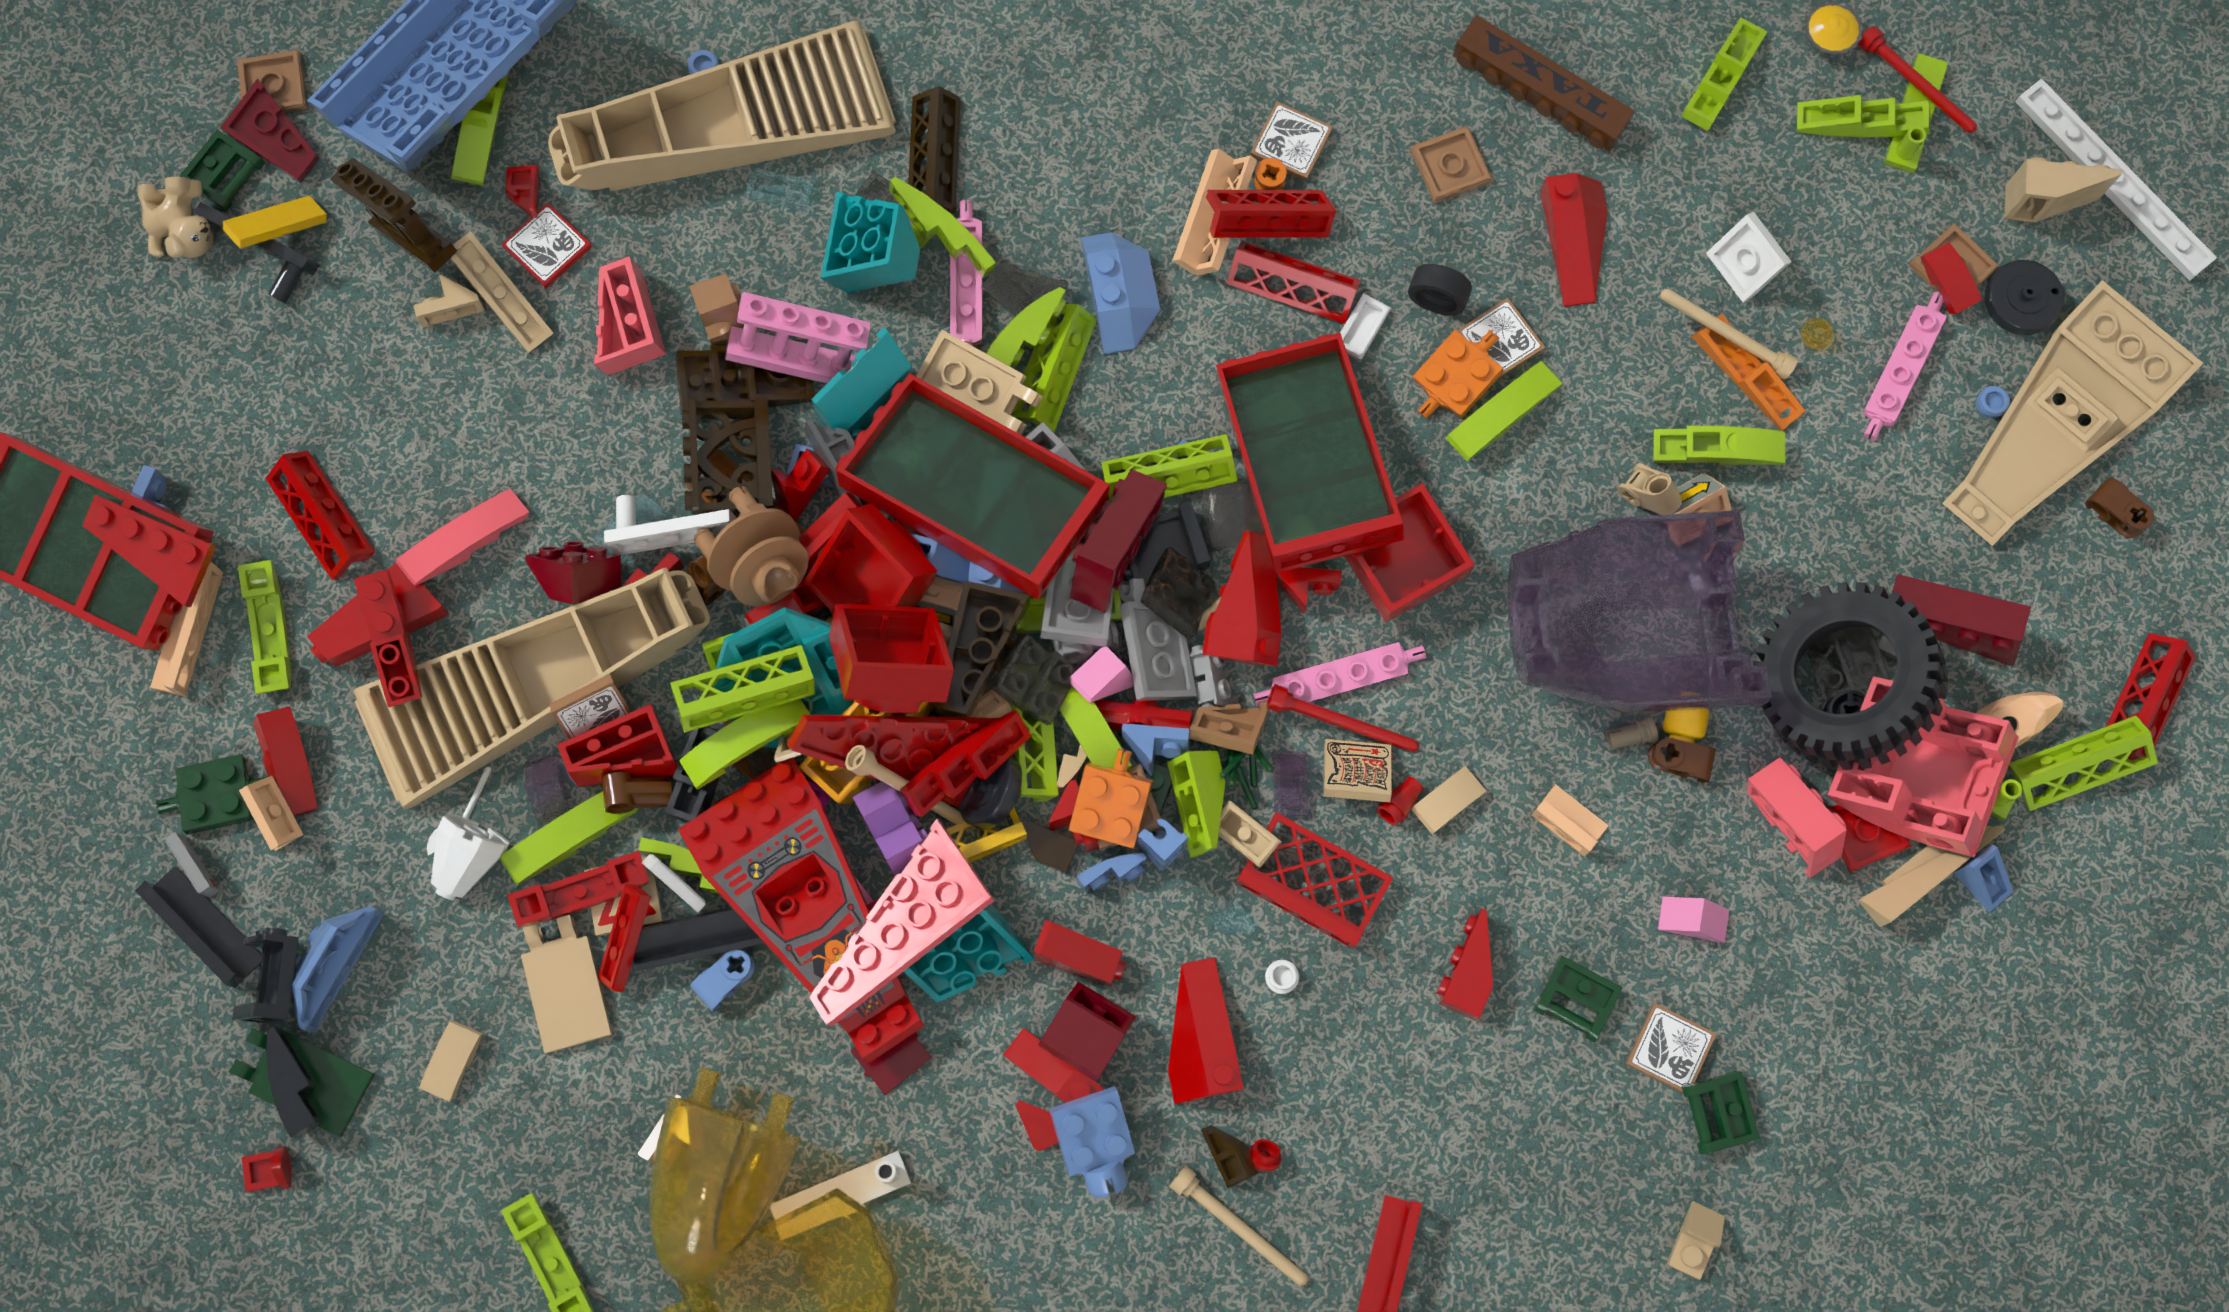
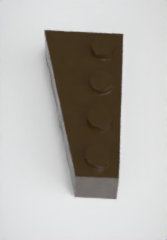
M964 581L948 646L954 673L946 702H934L935 717L972 716L1030 606L1029 594Z

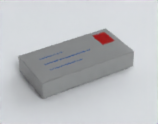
M174 832L165 838L166 844L199 894L211 898L220 892L185 836Z

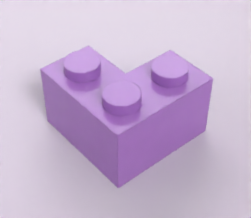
M881 781L853 796V799L893 874L896 876L902 873L913 857L911 855L918 844L922 845L928 835L924 829L917 831L921 824L912 809L906 811L905 807L908 806V803L902 793Z

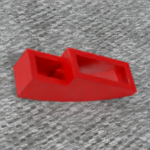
M290 706L257 714L253 727L264 754L262 761L268 777L273 776L293 816L318 809L308 762Z

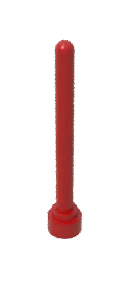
M1876 26L1870 27L1862 35L1863 39L1858 42V46L1866 53L1871 52L1873 55L1877 53L1967 133H1974L1977 130L1975 121L1885 44L1887 40L1883 38L1884 33Z
M1274 684L1269 694L1266 709L1280 713L1281 710L1287 712L1289 709L1410 752H1416L1419 749V742L1413 738L1295 698L1293 693L1288 692V688Z

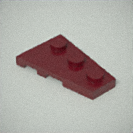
M258 78L220 127L224 133L299 183H302L319 160V157Z

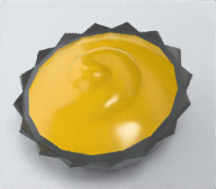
M1830 1L1826 4L1820 2L1816 8H1811L1810 14L1805 17L1806 24L1804 30L1807 33V39L1813 48L1822 54L1831 56L1848 54L1850 50L1857 48L1858 42L1863 39L1861 33L1864 27L1861 25V17L1855 14L1853 8H1847L1844 3L1837 4L1834 1Z

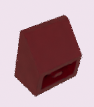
M570 541L565 542L564 547L561 548L541 547L538 553L525 555L527 565L551 600L574 605L621 588V555L607 552L606 547L595 546L587 548L584 547L583 542Z
M1078 981L1064 1000L1038 1046L1098 1081L1122 1044L1136 1016Z

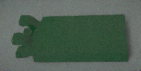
M252 1028L246 1041L265 1049L256 1067L235 1059L229 1073L252 1082L253 1084L248 1093L275 1105L267 1070V1034ZM284 1031L317 1084V1087L306 1095L323 1122L318 1127L342 1137L375 1074Z

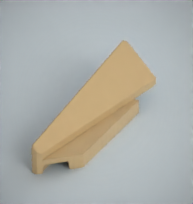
M1986 826L1977 852L2001 834L2005 828L2003 826ZM1927 845L1880 882L1883 885L1881 888L1860 898L1858 902L1877 925L1882 927L1895 920L1969 860L1971 856Z

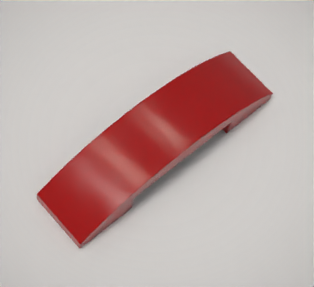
M636 851L606 861V865L544 886L538 884L508 894L507 897L517 927L530 926L560 918L618 898L622 895L625 883L636 884L640 888L649 884L650 882L645 867L642 864L640 852Z

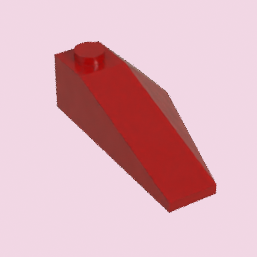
M1578 173L1546 177L1540 190L1563 306L1595 303L1608 211L1602 182Z
M1244 531L1230 565L1232 569L1227 585H1222L1218 593L1221 596L1215 612L1210 613L1207 620L1202 655L1247 665L1277 666L1282 632L1276 573L1264 534Z
M1215 957L1181 964L1168 1065L1174 1104L1237 1093L1243 1090L1237 1054Z

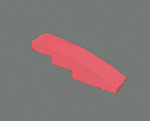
M510 488L472 508L427 536L396 559V564L415 587L469 560L472 552L498 540L502 531L528 518L529 511Z

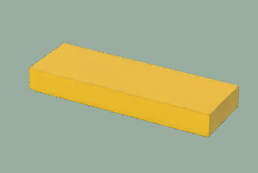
M309 195L223 221V230L241 249L326 223L327 214Z

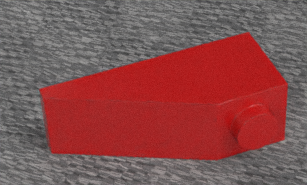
M1025 1028L1022 1029L1003 1054L1004 1057L1062 1103L1104 1090L1102 1086L1089 1076L1038 1046L1040 1039Z

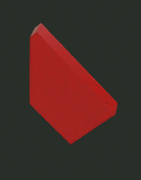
M539 166L507 167L505 183L507 199L532 218H537L540 185Z

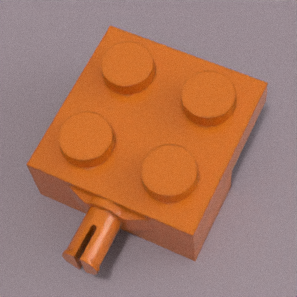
M1118 749L1114 768H1107L1093 763L1085 765L1069 831L1135 848L1154 780L1127 772L1132 754L1131 751Z

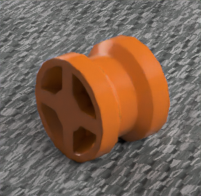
M1267 158L1259 162L1254 179L1256 189L1282 190L1287 174L1285 165L1275 158Z

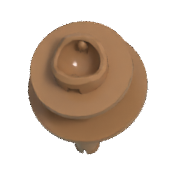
M742 486V489L736 487L730 492L729 500L738 509L740 516L725 526L716 538L710 529L705 528L699 530L694 535V541L706 557L709 575L718 586L732 591L738 601L752 607L770 605L783 599L798 587L808 568V554L799 542V529L790 515L778 509L765 508L763 504L757 503L747 487Z

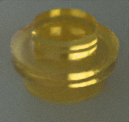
M1810 319L1801 329V339L1811 349H1823L1833 339L1832 326L1825 319Z

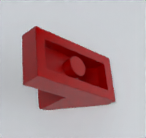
M806 448L790 474L771 468L776 502L794 521L798 519L830 471V468L816 452Z
M1299 567L1276 573L1277 584L1303 613H1305L1307 607L1308 589H1313V593L1318 595H1331L1333 591H1338L1341 585L1342 570Z
M1075 779L1068 782L1049 820V829L1052 831L1068 826L1071 823L1079 792ZM1072 832L1076 844L1080 845L1083 843L1086 853L1099 849L1097 838Z

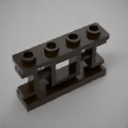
M351 158L348 162L340 165L336 173L331 177L330 180L336 186L366 207V212L372 216L368 223L375 231L432 272L436 273L458 251L451 242L419 220L420 216L411 209L416 204L412 197L355 158Z

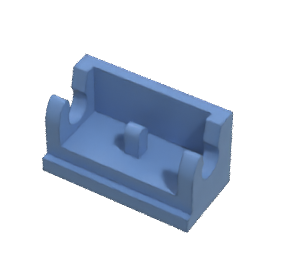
M1158 819V825L1165 829L1166 832L1157 830V835L1154 837L1153 833L1143 829L1138 834L1137 847L1164 871L1186 849L1188 836L1184 832L1180 834L1167 821Z

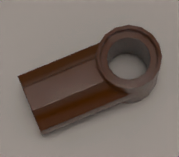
M613 772L602 777L605 812L610 814H623L635 808L667 807L671 797V781H669L668 777H632L627 772Z

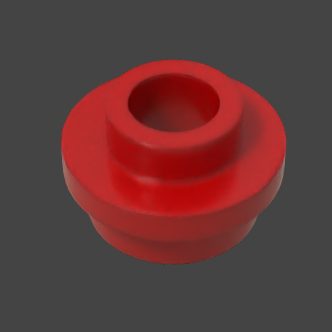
M1260 1139L1250 1146L1248 1152L1256 1169L1260 1171H1273L1280 1166L1282 1157L1280 1148L1276 1143L1271 1140Z

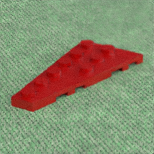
M803 715L787 745L792 751L847 769L845 760L849 751L857 745H862L874 753L877 763L910 781L950 748L998 718ZM865 775V776H868V777L877 779L876 777H874V776H872V775ZM973 781L954 799L945 795L941 801L959 807Z

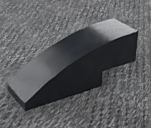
M716 723L692 730L680 759L711 735L725 727V725ZM679 761L673 779L677 782L665 813L689 822L711 807L719 777L697 790Z
M273 1026L267 1030L266 1046L267 1070L272 1097L280 1119L290 1138L300 1139L323 1124L306 1095L316 1088L317 1084L283 1029Z

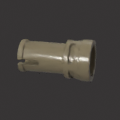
M1651 716L1641 719L1640 722L1637 720L1631 725L1606 730L1611 750L1637 743L1644 745L1645 742H1658L1657 728Z

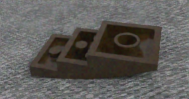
M799 339L793 341L807 344L808 339ZM711 345L709 350L676 351L675 360L681 415L682 410H688L689 398H695L696 401H754V397H767L769 408L812 402L811 399L814 397L813 383L810 379L725 360L727 345Z

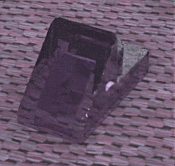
M1305 751L1271 752L1274 814L1277 812L1285 817L1308 816L1307 780L1309 774Z

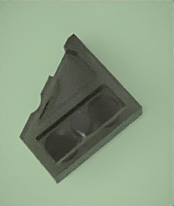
M1002 263L981 286V289L1012 317H1015L1043 295L1059 287L1065 289L1069 283L1063 279L1058 280L1041 275L1038 272L1019 269L1017 266Z

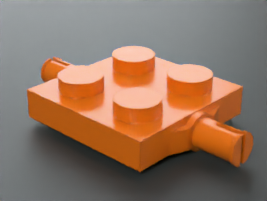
M1454 330L1413 375V380L1426 390L1429 396L1428 400L1417 412L1427 420L1437 407L1441 406L1451 410L1462 419L1504 372L1503 367L1490 358L1488 350L1499 340V337L1489 330L1477 344L1467 340Z

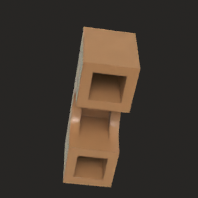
M725 273L689 286L711 345H728L731 327L734 326L742 329L744 327V324L737 322L742 296L737 282L730 284Z

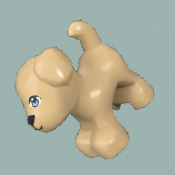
M185 177L164 178L165 189H156L154 184L138 185V197L143 210V227L149 234L148 250L155 258L164 256L162 248L164 237H167L165 239L167 254L172 258H195L204 255L212 248L214 236L213 232L210 231L209 222L205 217L192 216V200L202 194L201 181Z

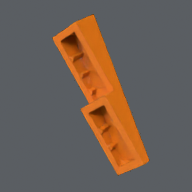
M1723 314L1716 316L1718 319L1732 326ZM1705 325L1691 336L1780 431L1784 430L1805 412V409L1767 361L1761 363L1755 355ZM1790 406L1789 416L1780 418L1779 415Z

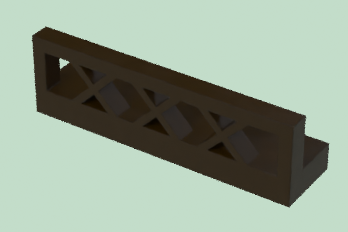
M937 86L912 96L908 184L919 191L925 186V194L949 213L956 212L961 97ZM929 102V108L923 116V103ZM928 128V137L921 145V137ZM925 157H927V165L920 174V165Z

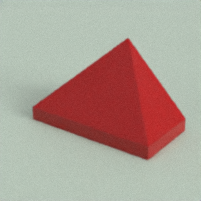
M1018 1100L1016 1108L1033 1148L1037 1151H1042L1058 1144L1050 1112Z

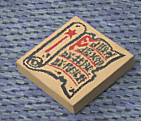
M1325 739L1324 797L1390 802L1392 795L1391 745Z

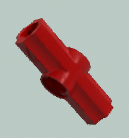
M1135 698L1131 703L1103 699L1094 701L1111 730L1122 731L1123 724L1190 729L1194 719L1193 711L1159 707L1154 700L1137 701Z

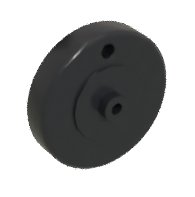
M2016 260L2003 265L1994 273L1987 283L1984 300L1990 317L2001 328L2017 335H2034L2046 330L2057 320L2063 310L2065 296L2060 280L2049 268L2031 260Z
M1011 755L986 780L979 777L975 778L959 805L961 816L967 824L981 830H988L1001 823L1011 812L1018 799L1022 785V769L1016 757Z

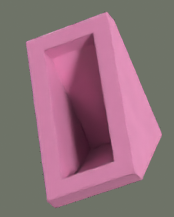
M1108 647L1100 648L1069 678L1071 685L1089 703L1134 687L1132 673Z
M1662 897L1658 930L1725 943L1729 909L1705 898Z

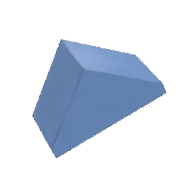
M1994 845L1977 852L1975 857H1971L1953 872L1989 913L2014 892L1998 847Z

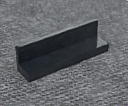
M173 867L155 885L144 881L135 889L137 894L225 985L236 988L261 964L262 955L254 946L243 945L245 937L205 896L196 891L191 881L177 867Z
M732 907L643 926L634 954L632 970L636 972L758 945L764 942Z

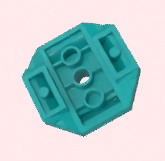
M784 607L724 638L716 669L802 645L814 678L815 695L801 698L810 715H842L852 702L844 700L840 677L829 639L830 623ZM798 657L784 661L779 668L788 673L802 670ZM760 668L751 670L747 679L756 683L765 681L769 672ZM728 678L720 679L714 688L721 692H727L733 689L736 682ZM740 717L730 719L729 721L732 723ZM779 737L767 743L764 747L777 748Z

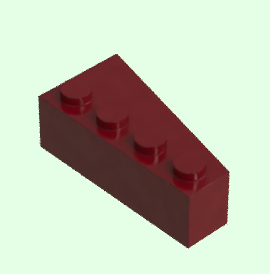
M1133 469L1130 470L1125 480H1118L1113 491L1112 501H1105L1100 511V520L1091 523L1086 535L1087 541L1085 544L1079 543L1073 554L1072 561L1076 562L1069 598L1106 613L1111 603L1112 588L1118 590L1123 581V575L1128 562L1132 564L1142 538L1145 539L1162 507L1167 487L1166 483Z
M1897 574L1892 592L1895 591L1902 595L1905 603L1908 600L1916 606L1919 614L1923 613L1938 641L2014 667L2031 606Z

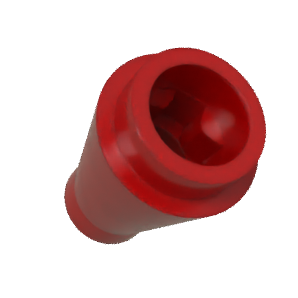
M1409 776L1403 783L1392 790L1390 802L1379 801V805L1376 808L1378 814L1391 825L1404 822L1419 794L1423 791V786L1418 780Z

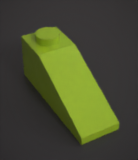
M1188 751L1167 762L1183 830L1188 836L1187 846L1190 858H1196L1217 848L1225 790V778L1220 777V773L1223 770L1218 751Z

